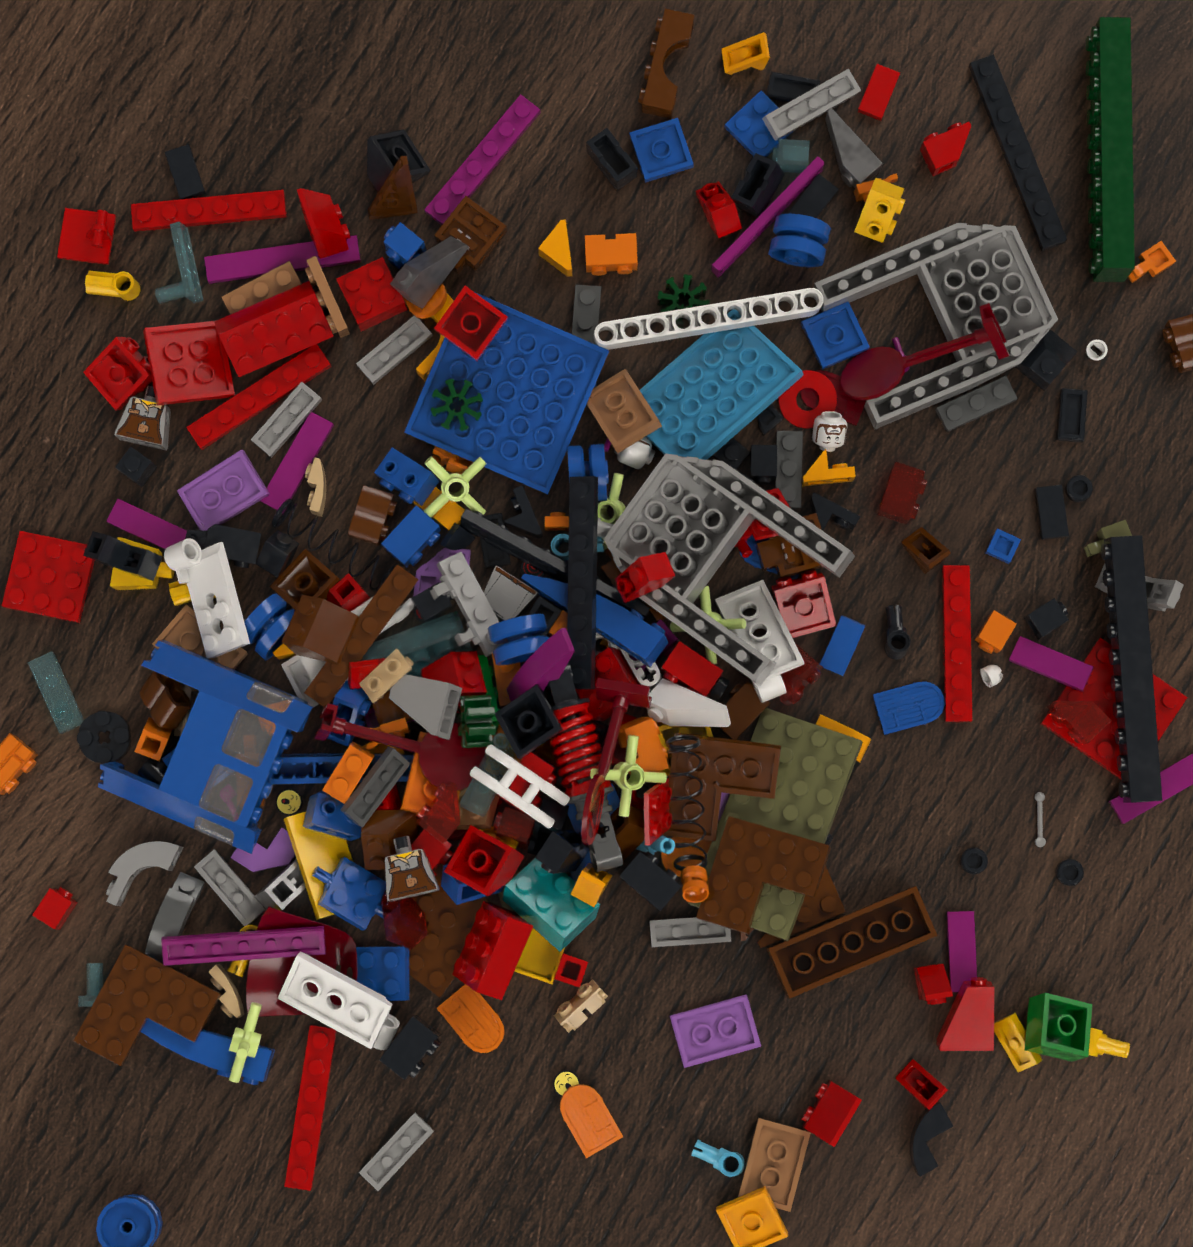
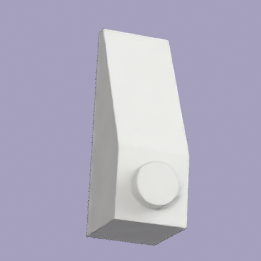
M664 678L649 693V696L652 697L650 709L647 708V713L655 722H662L668 726L728 727L731 724L726 705Z

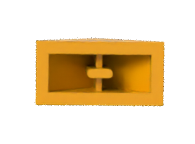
M560 220L540 245L538 252L540 257L564 275L570 277L572 276V265L566 220Z
M588 863L581 871L570 895L595 907L612 875L605 871L595 872L592 864Z

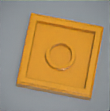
M765 1186L716 1207V1212L734 1247H765L788 1237V1231Z

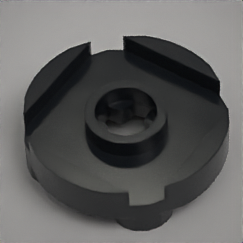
M98 711L83 721L79 728L77 742L82 753L88 759L96 763L117 762L127 754L131 747V729L127 721L120 715L113 712ZM110 731V743L103 742L100 744L99 734Z

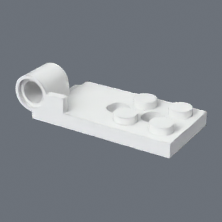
M187 538L167 547L164 553L165 562L170 569L176 571L179 584L187 583L207 659L218 657L250 644L223 542L201 550L199 544L194 539ZM214 595L216 596V599H217V603H216L215 605H214V603H213V596H214ZM220 621H222L224 625V629L222 631L220 629Z
M764 580L715 599L723 619L745 618L746 620L745 629L728 630L776 664L761 686L752 680L761 703L787 693L780 674L802 666L805 663ZM748 608L756 610L753 616L743 615L744 610ZM756 629H765L767 631L762 637L753 635Z
M301 951L297 954L278 996L279 1000L370 1049L373 1047L379 1050L388 1049L400 1025L397 1018L389 1014L393 1004L385 996ZM307 982L314 983L318 988V992L313 993L309 991ZM330 995L338 996L341 999L342 1005L333 1004L330 1000Z

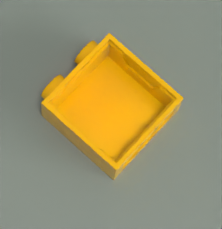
M533 928L515 968V972L553 984L565 948L559 952Z

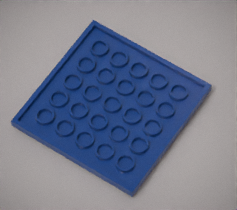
M478 294L508 316L507 322L478 362L444 338L404 433L471 462L481 457L487 463L484 466L485 468L548 494L609 350ZM449 379H454L456 394H460L464 386V380H468L473 384V387L469 389L465 398L477 396L478 393H481L483 403L478 402L468 405V408L473 411L481 412L482 417L479 421H476L474 417L465 413L463 416L469 430L463 432L460 431L461 426L458 417H454L450 425L451 429L446 430L441 424L445 422L449 412L438 414L437 417H434L431 412L432 407L438 408L446 405V402L432 397L435 389H438L441 394L447 397L451 396L449 387L445 383ZM459 398L453 399L450 409L461 412V406L465 405L464 401L461 400L459 402Z

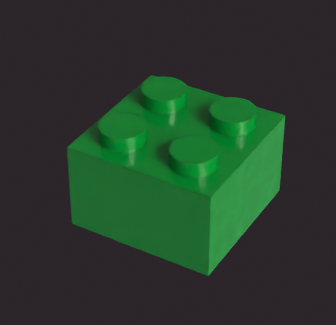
M1049 993L1030 997L1025 1051L1071 1062L1087 1058L1089 1056L1092 1004Z

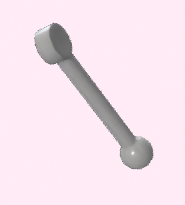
M1042 792L1035 794L1038 833L1035 845L1037 847H1043L1046 844V840L1043 838V801L1045 795Z

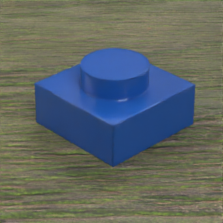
M997 528L985 553L1009 564L1021 539Z

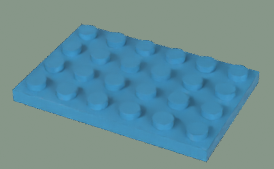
M732 309L727 314L731 320L741 318L737 310ZM755 326L703 334L640 389V392L662 425V427L646 437L664 455L667 453L707 460L804 375L803 371Z

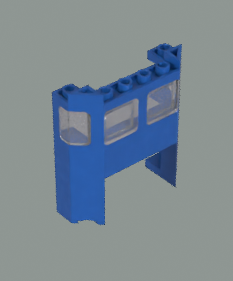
M159 640L155 646L160 648H154L151 654L152 659L144 660L141 666L199 690L161 785L123 770L125 765L114 761L100 764V769L103 770L100 780L103 782H98V787L252 854L262 829L257 828V822L263 811L260 805L263 798L267 799L271 793L273 784L270 781L273 774H278L283 764V759H280L283 750H287L293 740V735L290 734L291 731L303 732L313 707L307 705L308 701L166 640Z

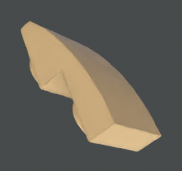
M314 458L313 464H308L305 473L309 486L316 488L315 491L310 492L307 506H310L309 510L312 514L322 517L326 501V476L321 460Z
M216 964L209 973L212 976L210 981L220 991L223 988L226 991L219 998L223 1003L220 1007L230 1018L233 1016L241 1018L244 1015V1009L238 990L225 969L220 964Z

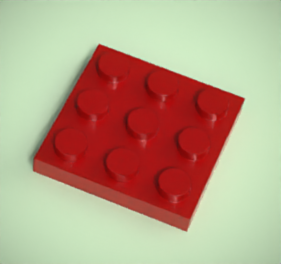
M214 321L144 328L143 333L157 406L229 398L235 395L228 354L218 335Z
M19 531L2 607L80 623L95 561L83 556L87 544Z

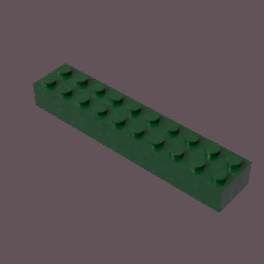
M1100 17L1096 25L1092 26L1090 36L1086 38V51H1090V60L1086 64V75L1090 76V85L1087 86L1086 97L1087 100H1091V109H1088L1087 124L1091 125V134H1088L1087 148L1091 149V159L1088 160L1087 170L1088 174H1092V183H1089L1088 198L1092 199V208H1089L1088 222L1092 224V233L1089 234L1088 244L1089 249H1093V258L1089 260V273L1093 274V282H1124L1135 269L1131 17Z

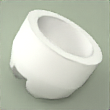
M1093 340L1086 348L1088 357L1094 361L1103 359L1108 351L1107 345L1102 340ZM1092 345L1099 349L1103 354L1101 356L1097 355V353L1091 349Z
M988 665L980 669L981 678L987 687L991 688L1001 682L1003 674L999 666Z

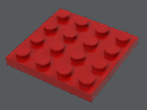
M1099 638L1083 660L1084 663L1093 666V671L1083 692L1066 685L1040 724L1121 779V771L1117 768V756L1120 755L1119 745L1115 741V729H1118L1117 718L1113 715V703L1116 702L1115 692L1111 689V677L1114 676L1113 665L1109 662V650L1112 649V646L1102 638ZM1153 674L1157 736L1159 741L1188 697Z

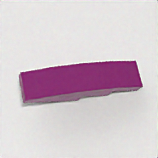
M561 628L544 642L515 674L506 689L511 702L536 684L544 691L549 681L558 680L561 677L575 651L566 628Z

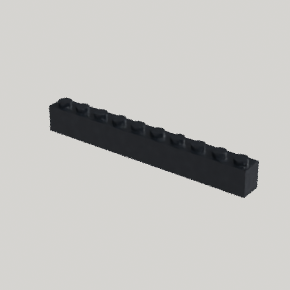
M1142 535L1110 537L1104 539V544L1101 545V557L1105 560L1106 570L1103 571V583L1107 586L1108 596L1105 598L1106 612H1109L1110 623L1107 624V636L1111 639L1112 649L1109 650V662L1113 665L1114 676L1111 677V689L1115 692L1116 702L1113 703V715L1117 718L1118 729H1115V741L1119 745L1120 755L1117 756V768L1121 771L1122 782H1119V794L1123 798V803L1162 801Z

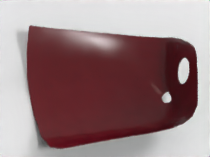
M271 907L267 908L261 917L257 930L324 926L326 954L310 956L333 969L337 965H341L340 973L346 975L348 968L351 967L353 972L352 979L357 981L356 943L351 936L329 925ZM296 956L252 959L249 961L246 983L248 1013L251 1003L255 1002L262 1005L259 1017L307 1015L278 999ZM307 982L309 991L317 993V986L312 982ZM330 995V1000L333 1004L342 1005L341 999L338 996Z

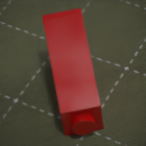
M973 977L971 981H963L936 1039V1045L940 1051H994V986L986 978Z

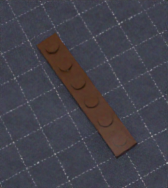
M397 564L360 614L340 664L326 662L304 694L325 708L347 680L349 662H357L363 658L419 579Z

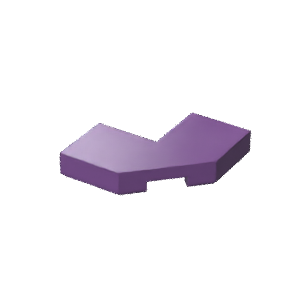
M445 547L438 552L430 561L416 570V578L419 580L414 587V596L438 582L441 583L439 578L442 574L437 567L438 562L462 552L470 567L471 550H450Z
M284 828L280 829L268 849L256 843L252 854L237 848L231 856L233 860L252 872L289 865L296 857L288 831Z

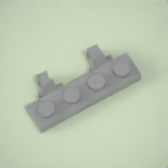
M459 552L438 562L437 567L442 574L439 578L441 583L432 587L433 589L430 590V593L434 600L440 595L445 596L447 594H450L451 598L456 600L467 621L466 626L468 627L462 634L458 633L454 637L458 646L460 647L473 641L474 645H480L484 655L487 657L493 654V651L498 646L502 645L490 641L487 629L489 626L499 623V620L462 552Z

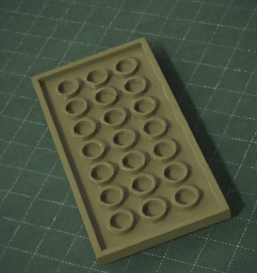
M765 708L761 712L750 742L781 745L775 799L730 794L717 827L716 841H712L707 853L708 864L705 867L707 878L709 879L728 816L825 844L863 744L862 740ZM764 884L751 928L788 941L805 895ZM689 902L688 904H690L691 906H694V907L699 908L701 902H699V903H690V902Z

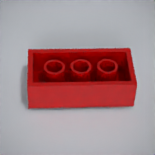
M310 281L214 321L218 335L238 377L334 337Z

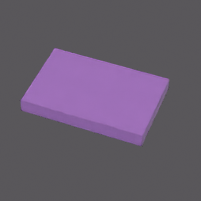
M242 449L177 490L199 530L207 531L214 524H224L270 495L247 454Z
M747 994L670 1015L684 1068L761 1047Z

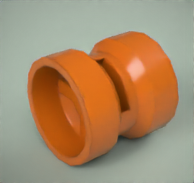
M699 865L684 868L680 874L683 884V899L690 903H699L706 900L709 896L706 869Z

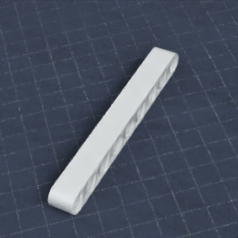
M807 288L606 321L596 327L594 342L595 345L610 350L810 317L819 312L823 304V295L815 288ZM804 298H814L817 306L813 308L806 306ZM781 301L788 302L791 305V310L788 312L782 311L778 303ZM756 305L763 306L766 314L763 316L756 315L753 312V307ZM732 309L737 310L741 318L731 320L727 312ZM711 314L715 318V322L710 325L705 324L701 316ZM685 318L689 321L690 326L681 329L676 325V320ZM654 322H659L663 325L664 330L660 333H655L650 329V325ZM629 326H633L639 333L635 337H628L624 330ZM601 331H609L613 338L606 342L602 341L598 335Z

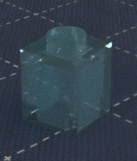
M779 139L778 146L772 149V160L778 162L783 172L802 173L809 164L810 141Z

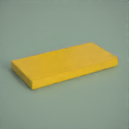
M306 812L284 818V822L316 920L334 914L318 905L324 892L325 883L313 877L312 873L319 866V868L331 874L336 869L341 858L346 857L351 861L353 860L345 839L303 827Z

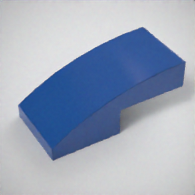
M841 615L819 666L843 676L865 625Z

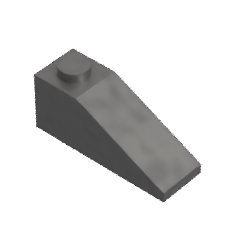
M832 108L829 109L825 120L840 173L842 174L841 177L849 187L853 186L855 188L856 184L868 182L880 172L883 163Z
M451 236L405 263L390 285L406 300L423 309L469 247Z
M297 859L254 896L266 910L268 907L282 911L306 888Z

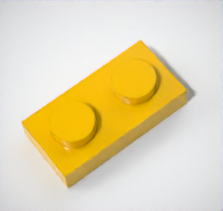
M1016 1013L994 1023V1032L1017 1072L1037 1065L1042 1061L1038 1053L1025 1051L1026 1030Z

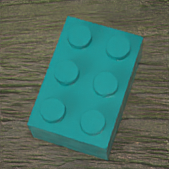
M535 858L505 885L502 900L524 920L532 924L538 933L561 952L596 918L600 904L597 902L595 907H592L570 895L576 882L566 873L551 874L541 867L542 862Z

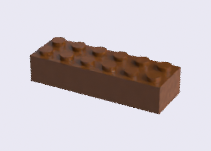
M913 886L766 949L785 994L790 999L938 935L917 887Z

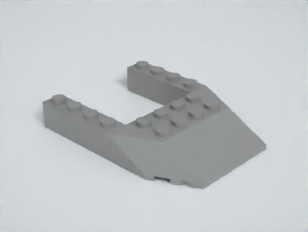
M956 223L814 283L813 288L819 290L823 295V304L820 309L824 312L849 301L850 303L917 274L947 342L974 333V330L983 327L979 306L990 303L1006 338V343L1004 344L1008 350L1009 357L999 360L990 341L981 345L977 343L952 352L957 361L956 363L896 387L878 398L867 400L864 407L874 430L968 391L1021 364L1057 322V315L1016 226L1003 225L998 227L988 224L979 226Z
M666 453L604 537V541L621 573L639 557L666 552L675 577L663 587L639 598L761 686L776 664L695 606L693 603L754 519H757L839 578L855 555L851 550L725 462L689 456L682 457Z

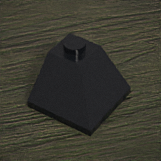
M404 129L370 136L367 139V176L378 192L401 156H407L412 183L431 171Z
M1049 330L1023 362L1015 366V368L1045 391L1075 356L1077 351L1052 330Z
M538 684L495 713L518 759L523 758L563 730Z

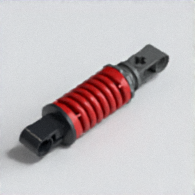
M568 662L561 677L558 680L549 681L545 689L550 706L563 728L550 741L551 746L555 748L553 755L558 757L556 766L562 767L559 769L558 774L560 777H565L562 779L561 785L567 788L564 794L570 797L567 804H574L576 807V820L582 821L585 799L592 780L590 772L592 768L598 769L599 764L597 762H600L602 753L594 754L601 750V745L599 743L592 744V742L597 741L599 738L596 733L589 734V732L595 731V724H582L593 718V715L588 713L590 699H578L572 670ZM610 780L604 781V802L598 827H603L604 833L596 834L593 843L588 845L591 863L595 872L623 865L622 853L617 843L609 814L613 809L612 805L608 804L607 795L614 791Z

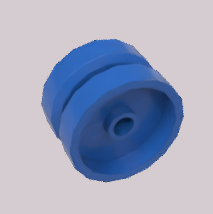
M790 213L780 214L775 219L773 232L776 237L771 239L768 254L777 261L789 265L809 268L822 266L826 254V249L822 245L828 243L831 227L824 221L814 217Z
M591 444L589 446V461H584L581 445L567 446L569 483L570 477L596 476L598 477V501H607L609 476L604 444Z
M277 593L265 599L244 621L250 644L256 643L255 651L265 661L274 656L273 652L283 644L282 639L295 612L294 609L286 611L287 602Z
M544 614L515 617L487 628L490 641L495 644H502L493 651L495 663L498 666L527 661L549 639L547 636H537L547 629Z
M129 1194L121 1196L104 1207L99 1215L96 1227L98 1241L102 1247H151L156 1243L161 1234L163 1223L161 1212L154 1201L144 1195ZM129 1222L132 1224L130 1230L126 1227V1224Z

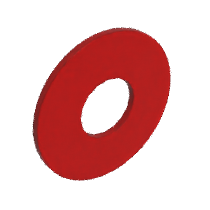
M804 370V375L779 396V407L783 416L791 424L809 429L813 428L815 418L820 416L822 412L835 411L837 394L832 382L825 375L812 370ZM804 388L814 389L819 395V403L811 411L802 410L796 402L797 394Z

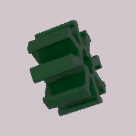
M684 274L683 289H679L674 282V277L666 280L665 289L669 290L671 294H665L662 291L658 293L657 305L668 306L665 309H661L660 313L709 305L710 301L708 299L706 301L698 300L700 297L706 296L707 287L701 282L700 286L690 291L689 286L692 284V275ZM679 299H683V302L685 299L688 300V305L686 307H683V304L679 306ZM683 318L676 320V325L683 329L684 325Z
M454 379L446 380L445 383L449 387L451 396L447 397L441 394L438 389H435L432 397L446 402V405L438 408L432 407V415L437 417L438 414L449 412L447 419L441 424L443 428L450 430L454 417H458L461 426L460 431L469 430L463 415L466 413L474 417L476 421L480 420L482 413L473 411L468 408V405L478 402L483 403L482 395L478 393L477 396L466 399L465 396L469 389L473 387L471 382L464 380V386L460 394H456ZM459 398V402L461 400L464 401L465 405L461 406V412L450 409L453 399Z
M460 696V708H457V717H459L461 723L458 727V736H462V748L488 747L490 744L493 745L492 735H495L496 726L492 723L495 709L494 706H491V696Z

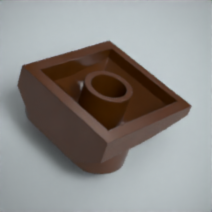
M305 548L270 587L296 610L302 595L326 600L328 591L340 579Z

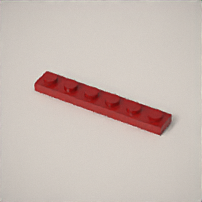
M284 190L131 204L134 232L287 217Z
M315 344L186 428L200 449L203 450L293 392L301 382L304 384L332 366L318 344Z
M943 565L945 722H972L970 565Z
M310 1025L284 1187L311 1191L313 1187L337 1031L333 1028Z

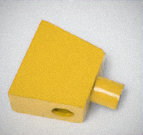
M118 537V540L131 546L147 549L162 556V552L159 549ZM161 562L154 581L113 568L110 586L115 590L156 589L159 577L173 579L175 571L170 569L166 562Z

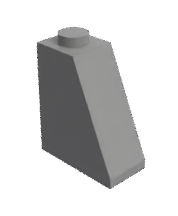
M405 674L390 688L389 699L430 734L450 740L462 688L447 682Z

